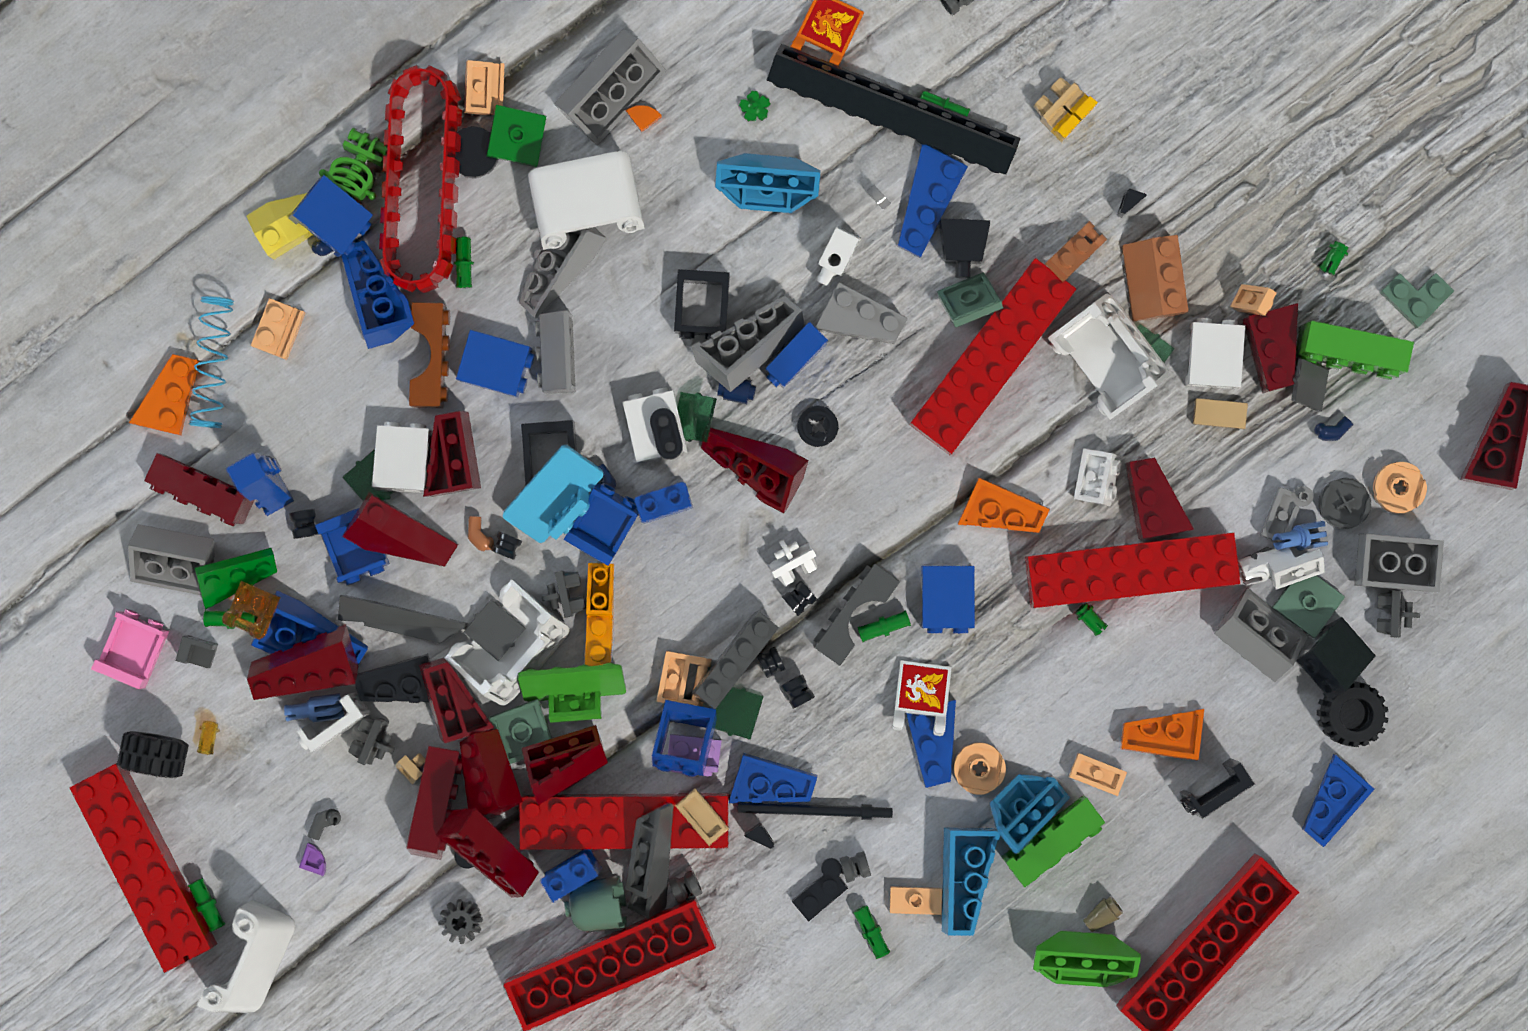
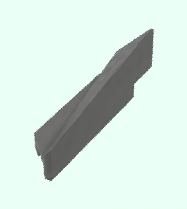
M340 595L338 620L365 622L364 626L435 643L445 641L455 633L466 628L468 624L353 596Z
M671 803L657 808L636 821L625 889L633 892L628 909L646 918L665 910L667 906L673 804Z

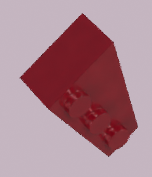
M1298 303L1267 311L1265 316L1255 314L1242 319L1262 393L1294 385Z
M445 658L419 665L439 737L444 744L494 728Z
M596 725L522 748L530 786L538 805L608 763Z
M498 729L474 733L459 742L468 809L476 808L489 820L496 818L523 802Z

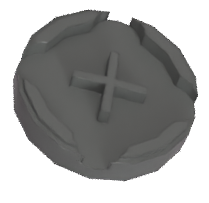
M1340 478L1331 481L1323 488L1319 496L1318 508L1322 518L1329 525L1338 529H1351L1367 519L1371 511V498L1362 483L1350 478Z

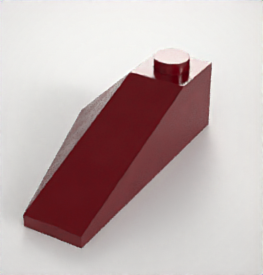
M711 427L705 429L701 449L721 467L732 470L739 477L738 482L743 486L745 484L749 485L757 493L755 497L783 514L786 512L804 479L809 461L786 448Z
M371 492L368 493L342 537L364 550L443 567L446 566L458 546L457 543Z

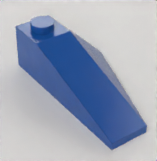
M356 242L355 247L348 255L343 253L341 256L363 337L368 349L394 342L414 325L408 300L398 287L393 284L394 280L391 276L385 275L380 261L366 242Z
M276 591L264 613L251 646L270 654L279 650L286 651L293 648L294 644L302 641L306 643L316 639V636L324 632L328 634L336 631L339 626L300 600ZM349 634L359 665L368 650V646Z

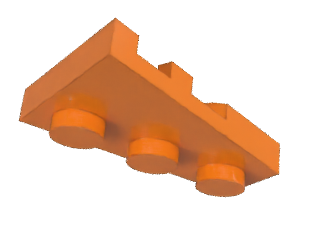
M172 354L129 423L182 435L197 374L194 366L200 361Z
M979 477L958 525L1039 533L1050 508Z
M1204 709L1123 723L1120 749L1197 761L1199 760Z

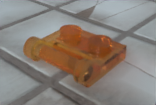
M241 581L230 610L224 613L222 622L228 627L242 629L248 632L251 637L260 640L266 635L280 597ZM243 611L257 616V622L252 623L241 618Z

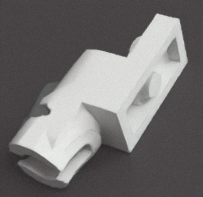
M1265 547L1238 560L1239 575L1246 586L1270 579L1277 590L1325 573L1324 556L1320 549L1294 557L1290 548L1277 550L1276 548Z

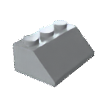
M569 310L540 314V321L535 322L536 337H541V347L536 348L537 362L542 363V372L537 374L538 388H543V393L545 394L575 393L573 316Z
M138 524L128 544L130 582L201 595L195 568L214 562V539Z
M1248 588L1223 617L1214 633L1274 682L1294 666L1308 637Z

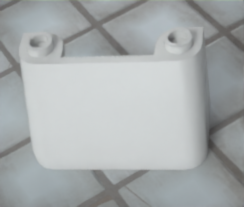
M616 151L538 167L528 174L543 250L561 247L567 240V232L611 223H617L619 230L626 233L645 229L630 156L626 152Z
M1110 294L1102 296L1048 337L1051 341L1052 349L1057 354L1065 356L1070 354L1101 394L1097 398V407L1110 420L1149 393L1169 376V371L1164 362L1120 304Z
M512 579L501 588L499 601L503 604L501 608L526 628L514 642L515 646L510 647L498 661L474 640L471 644L463 641L455 643L445 657L483 696L503 706L513 701L521 692L518 673L528 669L539 670L569 633V627Z
M254 900L241 906L233 920L232 926L235 934L247 940L233 976L225 984L215 983L207 987L199 999L198 1007L211 1012L251 1013L263 1005L294 934L295 922L287 914Z

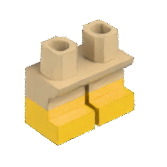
M1060 77L1050 88L1059 99L1053 104L1043 95L1033 107L1042 116L1040 121L1062 142L1098 102L1081 91L1075 82L1070 85Z

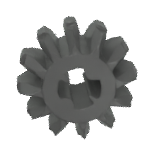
M458 899L456 907L453 903L449 902L447 904L449 911H441L440 915L445 919L440 920L438 925L447 926L441 934L445 936L450 932L452 934L449 939L450 942H454L458 936L459 943L464 944L465 936L470 941H473L475 939L473 932H481L482 929L476 924L482 923L483 917H475L480 911L479 907L473 911L470 910L472 901H468L465 907H463L462 899ZM460 916H463L465 918L464 922H467L462 927L456 925L458 921H455Z

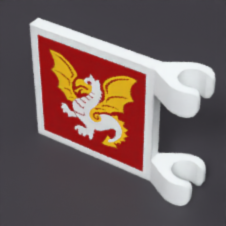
M900 661L893 730L901 731L904 726L905 713L935 717L933 734L935 736H943L946 726L952 667Z

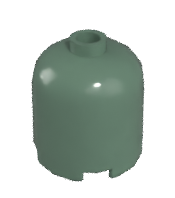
M620 876L591 880L570 892L569 901H565L566 917H571L573 924L581 931L622 929L627 926V916L622 917L621 906H626L623 883L620 882Z

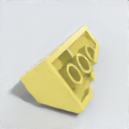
M307 193L268 202L246 216L256 238L270 258L275 260L313 236L300 223L295 224L288 219Z

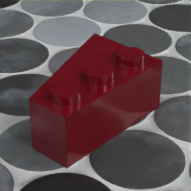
M457 411L435 415L430 447L432 448L430 464L427 467L428 478L423 497H435L480 489L481 483L469 412Z
M1156 458L1125 463L1138 539L1194 530Z

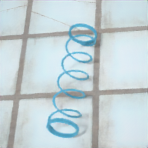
M202 296L201 302L219 305L230 310L203 314L198 318L200 322L228 334L204 337L196 342L202 349L225 358L195 364L194 368L198 372L223 382L193 388L192 392L202 399L221 406L191 412L189 416L194 420H189L190 423L188 424L199 427L222 428V423L202 421L192 416L194 413L218 410L224 407L222 403L195 393L194 390L224 385L226 383L224 379L199 370L197 366L225 361L229 357L200 345L199 342L207 339L227 337L231 333L201 320V318L208 315L232 312L233 309L229 306L234 305V300Z

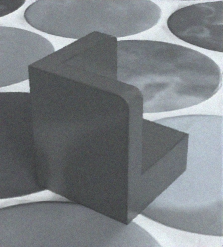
M189 635L183 636L175 661L211 668L218 644Z

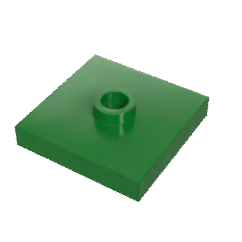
M496 105L486 156L537 167L547 116Z

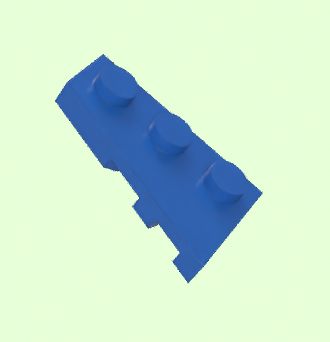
M956 700L948 701L946 726L943 736H935L933 734L935 717L906 713L925 788L951 782Z
M743 753L729 803H762V801L810 802L818 775Z
M1333 754L1302 830L1319 845L1325 847L1374 791V788L1337 755Z

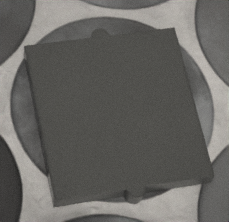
M1298 359L1296 376L1293 378L1294 387L1291 401L1316 411H1322L1325 393H1327L1326 385L1329 370L1304 359Z
M491 599L480 613L475 614V619L464 633L499 661L510 647L515 646L514 642L526 628Z

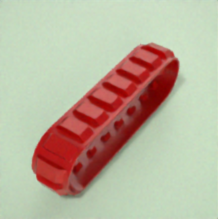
M416 65L403 70V74L397 80L394 79L388 91L390 101L389 104H386L385 120L389 123L388 129L384 131V146L387 147V155L383 156V172L386 173V181L382 182L381 197L385 199V207H381L380 223L384 225V233H380L379 249L383 251V258L380 262L385 275L394 277L393 284L412 293L416 288L423 293L439 288L438 283L444 278L448 279L454 266L451 264L452 254H456V238L453 237V229L457 228V212L454 211V203H458L459 187L455 185V178L459 177L460 162L455 158V152H460L461 136L457 133V127L461 126L462 110L458 107L461 97L456 84L451 80L447 81L448 76L443 71L430 65L426 69ZM429 80L428 84L434 87L439 82L442 83L444 89L440 91L442 99H446L445 111L442 112V119L445 120L444 137H441V145L444 146L443 162L440 163V171L443 172L442 188L439 189V197H441V214H438L440 240H437L436 246L439 249L438 260L434 262L433 270L429 275L428 273L421 274L419 280L412 281V274L407 272L403 276L400 274L398 269L402 266L399 259L396 260V250L399 247L397 228L398 222H400L398 206L399 196H401L402 188L399 187L400 171L403 170V162H401V145L404 144L402 119H405L403 104L411 87L422 84V81Z

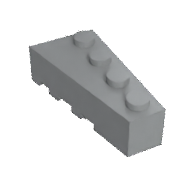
M783 296L755 311V315L746 320L742 318L722 333L718 331L711 335V339L703 343L699 341L692 345L695 362L731 392L805 327L802 310Z

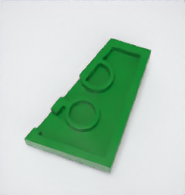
M272 548L196 567L195 572L205 610L277 573Z

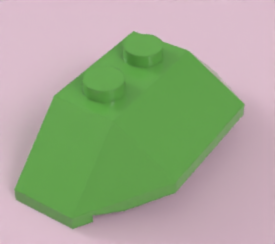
M1059 931L1036 946L1033 970L1040 972L1055 984L1109 987L1121 983L1128 978L1133 979L1138 976L1141 954L1112 934Z

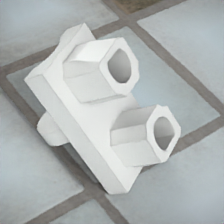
M784 540L780 541L782 549L774 553L777 560L768 564L774 577H778L784 586L796 580L792 569L800 565L805 574L817 569L814 559L816 555L808 542L799 547L796 541L788 546Z

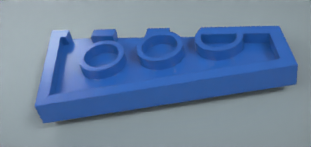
M922 144L898 243L899 248L921 258L968 168L967 165L928 145Z

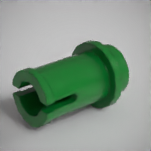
M1335 241L1333 245H1329L1330 251L1320 266V269L1326 272L1330 263H1332L1328 274L1333 276L1344 256H1348L1347 250L1349 248L1338 241Z
M1084 603L1075 612L1078 621L1082 620L1094 635L1098 636L1103 632L1101 629L1105 630L1108 625L1094 612L1092 605Z

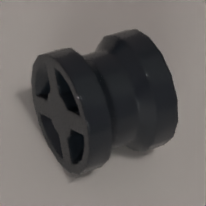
M498 531V541L492 546L491 551L515 560V551L518 546H521L522 540Z
M776 647L770 648V651L766 654L760 653L757 655L767 678L771 677L775 671L782 672L786 670Z

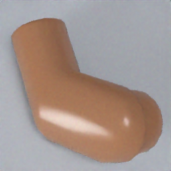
M469 516V541L480 551L491 550L494 540L492 537H486L481 532V517Z

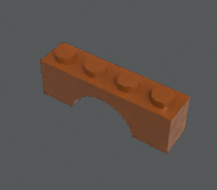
M412 302L411 314L414 325L411 326V329L421 333L427 339L431 348V359L427 369L418 377L410 380L409 406L413 408H444V402H448V387H444V377L449 375V362L445 361V351H449L450 338L445 333L446 325H450V310H446V305L443 303Z

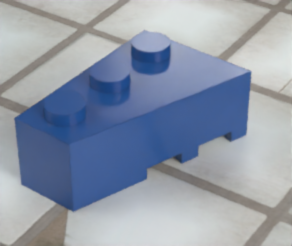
M252 453L226 468L237 490L249 501L256 499V507L259 509L263 508L267 516L294 502L279 474L282 470L275 458L271 459L270 456Z

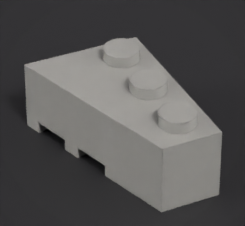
M839 282L815 328L819 332L895 344L908 318Z

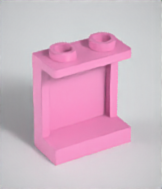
M125 609L124 612L119 611L115 613L116 621L100 659L94 661L91 670L134 688L143 689L146 688L169 631L163 629V623L153 619H149L148 622L139 619V613Z

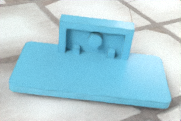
M562 445L503 511V518L539 543L545 542L549 536L557 540L563 533L567 534L572 528L574 520L578 516L582 517L589 509V492L602 479L603 470L568 445Z

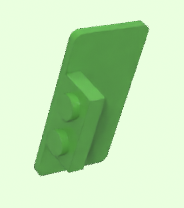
M606 663L599 666L580 665L574 668L554 667L548 670L528 669L518 673V681L524 701L531 702L536 699L539 701L549 700L550 723L602 719L601 696L622 695L626 693L622 666L614 663Z

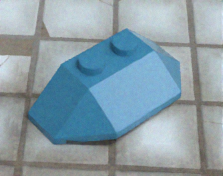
M744 153L717 161L715 188L740 209L792 213L811 199L818 197L821 170L794 157Z
M1019 774L990 802L996 829L1016 854L1070 799V796L1054 777L1043 778Z

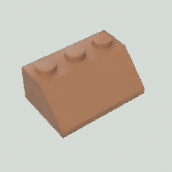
M1178 235L1151 238L1122 245L1132 321L1178 316L1189 312Z

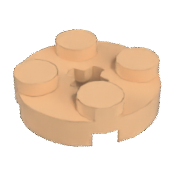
M1407 462L1388 464L1382 467L1375 476L1373 482L1374 500L1389 512L1406 513L1417 508L1423 502L1427 492V484L1420 473L1421 471L1415 465ZM1401 480L1403 481L1402 486L1406 487V491L1400 492L1398 495L1393 486Z
M975 742L964 746L954 760L953 771L957 782L966 791L972 794L983 795L995 790L1003 782L1006 765L1001 753L992 745ZM978 761H983V766L987 767L986 772H981L980 776H977L976 771L972 767L977 765Z

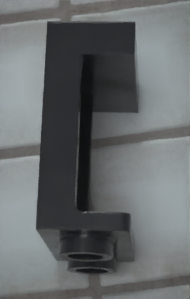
M1343 617L1325 626L1321 631L1323 635L1307 653L1297 659L1299 665L1329 699L1347 691L1376 656Z
M1230 758L1222 763L1230 777L1197 799L1192 793L1184 789L1180 791L1183 797L1180 802L1184 809L1191 813L1192 816L1197 815L1203 819L1255 785L1241 762Z

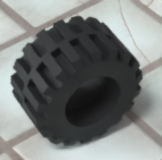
M1356 681L1347 691L1332 699H1329L1323 693L1325 697L1323 700L1319 699L1318 704L1321 707L1320 710H1317V715L1320 716V720H1318L1319 726L1324 728L1323 733L1334 742L1351 747L1367 746L1370 741L1375 742L1379 738L1377 736L1378 733L1383 734L1385 728L1382 726L1384 723H1388L1389 718L1385 717V713L1389 711L1388 707L1383 704L1385 702L1384 697L1379 696L1377 689ZM1355 698L1363 704L1365 715L1359 726L1348 729L1341 722L1340 710L1346 701Z
M129 731L123 733L117 765L124 770L135 773L177 778L183 775L189 744L173 737Z

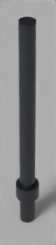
M738 803V813L861 817V820L893 817V808L872 807V804H862V807Z

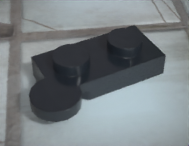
M835 858L824 860L821 866L823 875L792 900V903L808 922L848 889L846 884L838 877L841 874L842 867Z

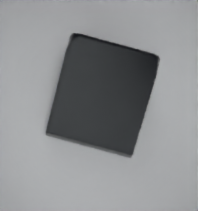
M1129 188L1123 195L1117 213L1118 217L1122 218L1142 201L1147 194Z
M758 823L744 833L745 837L770 849L775 845L762 823Z

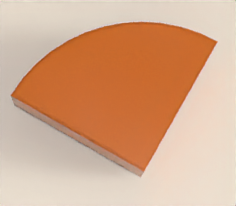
M645 105L634 106L626 110L641 132L662 117L657 110Z

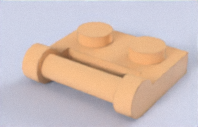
M666 651L656 702L665 703V700L703 707L704 703L693 694L691 700L684 699L690 663L698 665L694 690L706 675L708 667H711L712 659Z

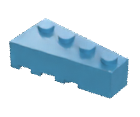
M944 827L942 932L948 936H974L982 906V897L989 880L990 867L996 854L997 841L1000 839V834L995 828Z

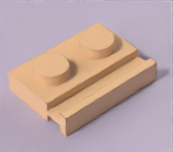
M466 61L464 113L494 115L495 106H503L504 63Z
M269 298L251 346L287 360L306 312Z

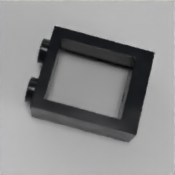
M678 269L674 332L679 334V338L695 339V335H705V340H709L712 334L721 331V333L726 331L730 272ZM684 283L722 285L720 327L681 325Z
M575 421L521 424L525 486L533 478L530 435L567 433L568 446L577 452Z

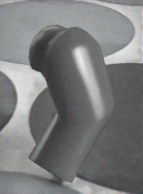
M328 809L317 813L307 836L320 840L325 827L336 826L340 823V813L336 809Z

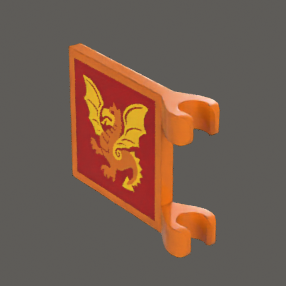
M813 0L792 42L791 48L801 51L805 41L832 53L833 55L829 63L839 66L864 12L840 0Z

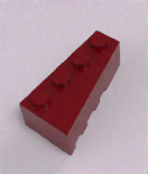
M1509 382L1504 386L1460 478L1461 481L1508 490L1517 489L1528 435V385Z
M156 453L144 479L145 482L151 484L149 489L163 495L166 491L174 495L173 500L184 505L191 503L197 506V511L209 516L214 514L221 518V522L233 527L235 524H244L254 503V500L249 501L235 486L161 453Z
M346 624L337 627V630L327 634V632L319 634L316 636V639L306 643L302 641L294 644L293 648L286 651L279 650L252 661L247 681L253 700L355 684L359 666Z
M428 746L406 846L411 855L442 860V854L447 844L439 839L436 834L452 812V801L457 798L459 785L456 784L457 775H461L463 771L459 751Z
M476 808L452 810L436 834L439 839L511 898H523L539 874V871L533 866L534 863L529 858L523 856Z

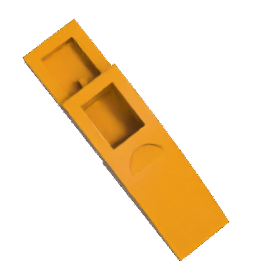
M588 563L585 665L599 666L611 663L614 564L607 566L604 563Z

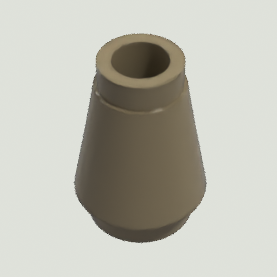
M1110 896L1108 899L1103 898L1083 921L1089 930L1094 932L1119 920V916L1123 914V911L1114 898Z

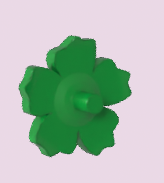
M751 91L747 95V100L741 99L739 104L741 111L746 112L744 119L748 122L756 121L757 117L761 121L766 119L768 110L765 108L771 105L769 98H765V96L759 98L758 91Z

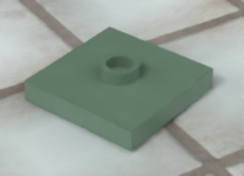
M984 272L937 291L938 298L955 328L1003 308L999 296Z
M1316 575L1288 585L1272 608L1309 636L1316 638L1345 596Z
M538 699L489 716L490 722L494 727L493 730L498 729L510 764L524 759L523 747L552 739Z

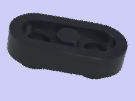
M667 408L657 409L650 418L656 448L661 457L672 460L679 457L683 450L677 420L671 410ZM661 417L668 418V424L664 427L659 425ZM668 442L675 444V449L671 452L665 449V445Z

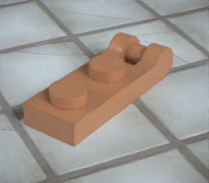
M1090 221L1045 263L1062 282L1107 240L1103 234H1098L1094 229L1095 226ZM1087 236L1093 243L1090 244L1084 237Z

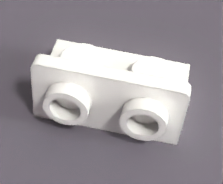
M1083 449L1074 499L1111 506L1117 494V487L1115 486L1116 477L1119 476L1122 468L1120 456L1108 452Z

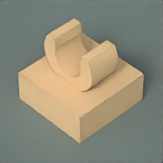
M421 753L412 760L405 755L397 762L395 767L413 785L422 776L419 768L425 763L426 759Z

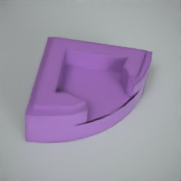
M308 842L299 868L324 876L326 873V860L321 850Z

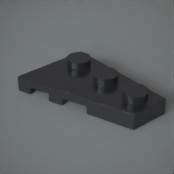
M428 653L358 673L355 686L360 701L429 702L419 665L431 662Z

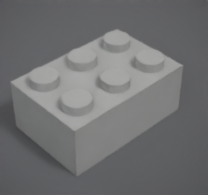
M1359 534L1354 585L1440 592L1444 540Z

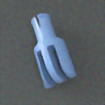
M1325 521L1296 525L1291 532L1276 533L1273 535L1272 540H1282V542H1276L1273 545L1277 550L1295 547L1300 551L1327 546L1328 541L1311 542V539L1327 537L1326 531L1309 532L1308 530L1326 526Z
M340 693L310 697L307 703L285 705L284 714L287 716L285 719L288 722L290 720L309 718L313 723L341 719L345 715L344 710H342L343 706L339 701L341 700Z

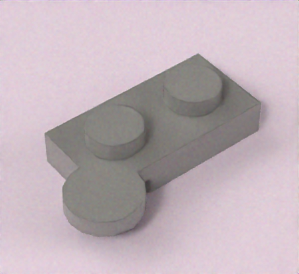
M1300 486L1291 492L1290 490L1278 487L1260 535L1272 540L1273 535L1276 533L1291 532L1299 506H1308L1313 500L1311 489L1306 486Z

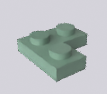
M1399 273L1379 293L1415 328H1418L1454 290L1437 273L1433 274L1418 290Z

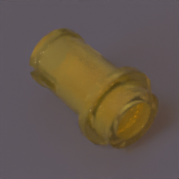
M203 721L202 725L199 726L201 735L197 752L213 755L216 734L220 732V729L216 722Z

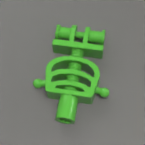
M352 128L348 135V140H353L358 145L356 146L347 141H344L342 145L344 150L356 155L354 159L349 157L337 158L332 162L329 172L321 169L319 175L321 177L325 175L355 200L361 202L366 195L370 200H374L376 194L370 191L374 185V178L370 169L364 164L367 160L382 167L383 158L374 153L377 151L385 156L387 155V147L384 146V143L380 142V138L375 137L372 141L369 139V133L364 132L362 134L356 131L355 128ZM366 144L369 145L368 150L364 149ZM343 166H350V169L343 168ZM360 171L364 172L368 176L367 181H365L364 178L361 175H359ZM357 181L359 184H361L362 188H359V186L355 184V182Z

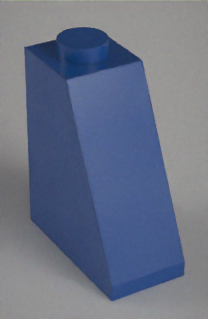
M809 322L765 368V371L768 373L766 378L776 388L780 385L784 389L827 345L828 339Z

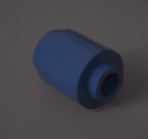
M746 378L730 392L719 383L717 396L723 397V400L747 405L748 400H754L756 385H752V379Z

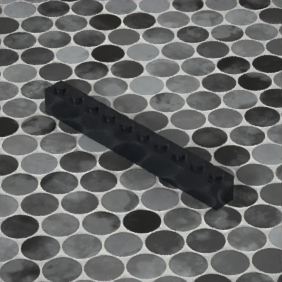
M781 44L778 48L767 77V81L772 82L778 88H787L796 92L801 97H810L820 101L826 107H835L844 111L849 116H858L868 120L872 125L891 129L897 135H906L916 139L920 144L939 148L945 154H954L971 164L977 163L987 167L993 173L1007 174L1021 139L784 44Z

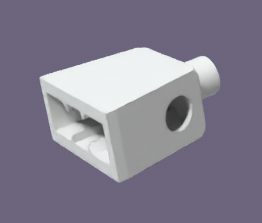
M836 227L818 263L823 268L817 281L830 287L837 274L842 276L861 238L840 227ZM833 254H838L841 258L838 265H834L830 261Z

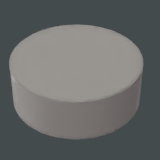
M872 185L867 190L870 197L882 209H886L891 204L875 185Z

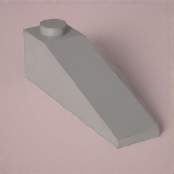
M595 227L567 232V240L559 248L543 250L541 245L540 250L536 249L534 255L537 258L533 272L528 274L519 302L533 317L537 318L595 258L607 239Z

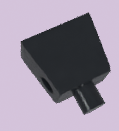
M941 218L939 228L944 263L955 264V278H970L971 264L982 263L990 220Z

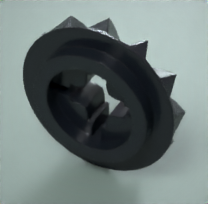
M812 406L806 409L798 420L797 429L799 436L806 444L814 447L828 445L835 439L838 432V420L835 414L823 406ZM825 417L822 427L828 433L818 431L811 436L813 426L808 420L818 422Z

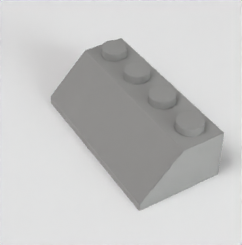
M623 28L557 99L554 105L593 143L598 145L627 114L626 110L634 107L667 70L639 38Z

